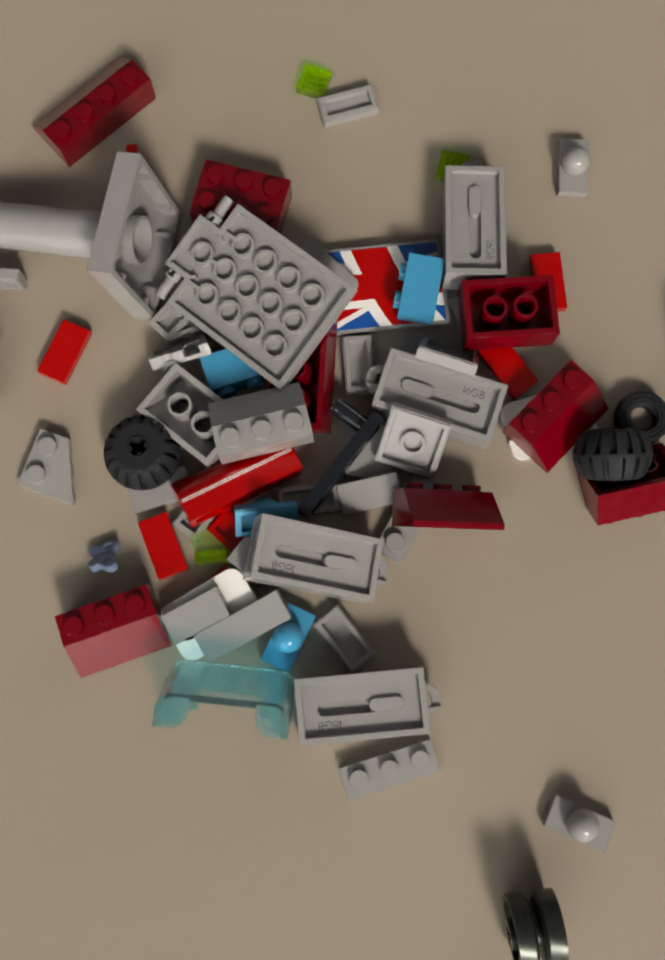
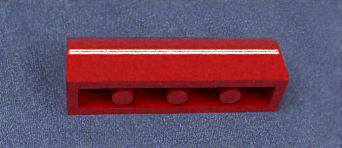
M288 448L226 464L218 461L209 467H205L170 484V487L191 528L234 508L236 504H242L301 475L303 466L294 449Z

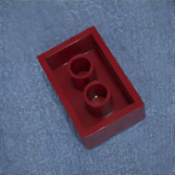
M208 159L205 160L189 211L192 223H194L199 214L205 217L209 211L213 212L224 195H226L235 203L222 220L226 221L236 205L239 204L280 234L282 233L292 199L291 180Z
M553 275L461 281L457 300L463 351L552 345L560 334Z

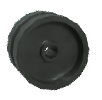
M551 887L534 890L530 898V904L522 892L504 894L505 928L513 960H540V956L542 960H569L565 925L554 890Z

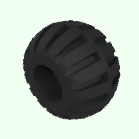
M142 414L132 415V417H126L119 421V424L114 426L109 432L104 444L105 466L113 479L126 488L140 491L154 489L166 483L176 472L181 457L180 445L171 438L168 431L163 432L162 429L165 426L159 421L155 424L152 423L153 418L144 417ZM138 446H144L146 451L143 454L140 452L136 453L135 449Z
M640 428L586 429L579 433L574 443L572 457L575 468L584 479L625 481L640 479L646 475L651 466L653 449L646 432Z

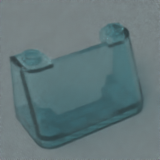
M180 660L170 669L156 701L152 726L176 727L185 721L190 710L198 709L199 703L256 708L255 724L263 736L287 740L291 733L295 694L294 678L290 673L282 669Z

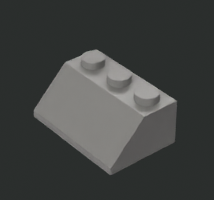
M175 362L136 410L144 417L153 418L152 423L154 424L159 421L165 426L162 429L163 432L168 431L175 442L207 467L219 459L211 428L208 403L223 399Z
M299 382L288 384L281 390L275 387L208 403L213 437L218 458L222 464L314 442L312 427Z

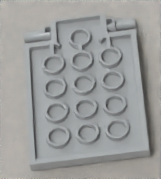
M224 195L213 212L209 211L205 217L199 214L166 260L165 264L169 266L164 274L166 278L155 294L165 300L174 286L178 284L179 286L167 301V304L281 390L290 384L358 290L241 205L237 204L226 221L222 220L235 203L228 196Z

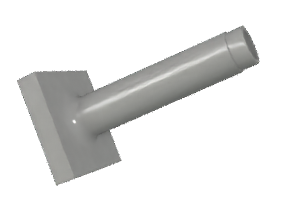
M117 151L102 211L0 202V248L89 259L87 271L134 319L149 321L159 311L161 298L155 292L166 278L164 274L169 266L165 262L173 252L182 213L141 153Z

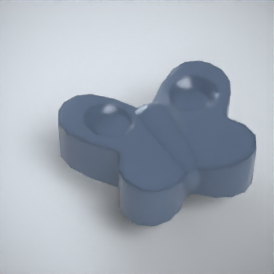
M116 539L108 540L101 546L90 548L89 553L93 559L88 562V566L92 572H98L99 570L115 572L118 569L119 564L114 557L118 554L121 547Z

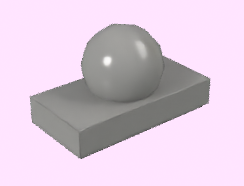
M559 139L557 153V196H587L588 168L591 161L588 152V140Z
M553 794L542 825L605 853L617 822Z

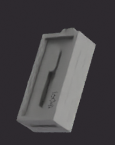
M466 161L461 166L445 165L442 181V258L445 259L442 272V289L459 290L462 280L506 278L505 166H485L482 162Z
M394 348L390 349L385 365L379 364L370 368L365 381L367 390L374 395L370 413L375 411L388 419L393 402L453 421L448 439L486 450L491 442L508 385L478 375L471 376L415 358L416 355ZM377 375H380L379 383L375 384V378Z
M261 513L254 517L242 580L357 603L374 602L376 587L384 585L389 575V566L381 558L384 539Z
M423 667L294 679L299 746L431 734L429 716L434 715L441 706L442 698L440 692L435 686L425 684ZM427 693L431 696L430 706L427 705Z

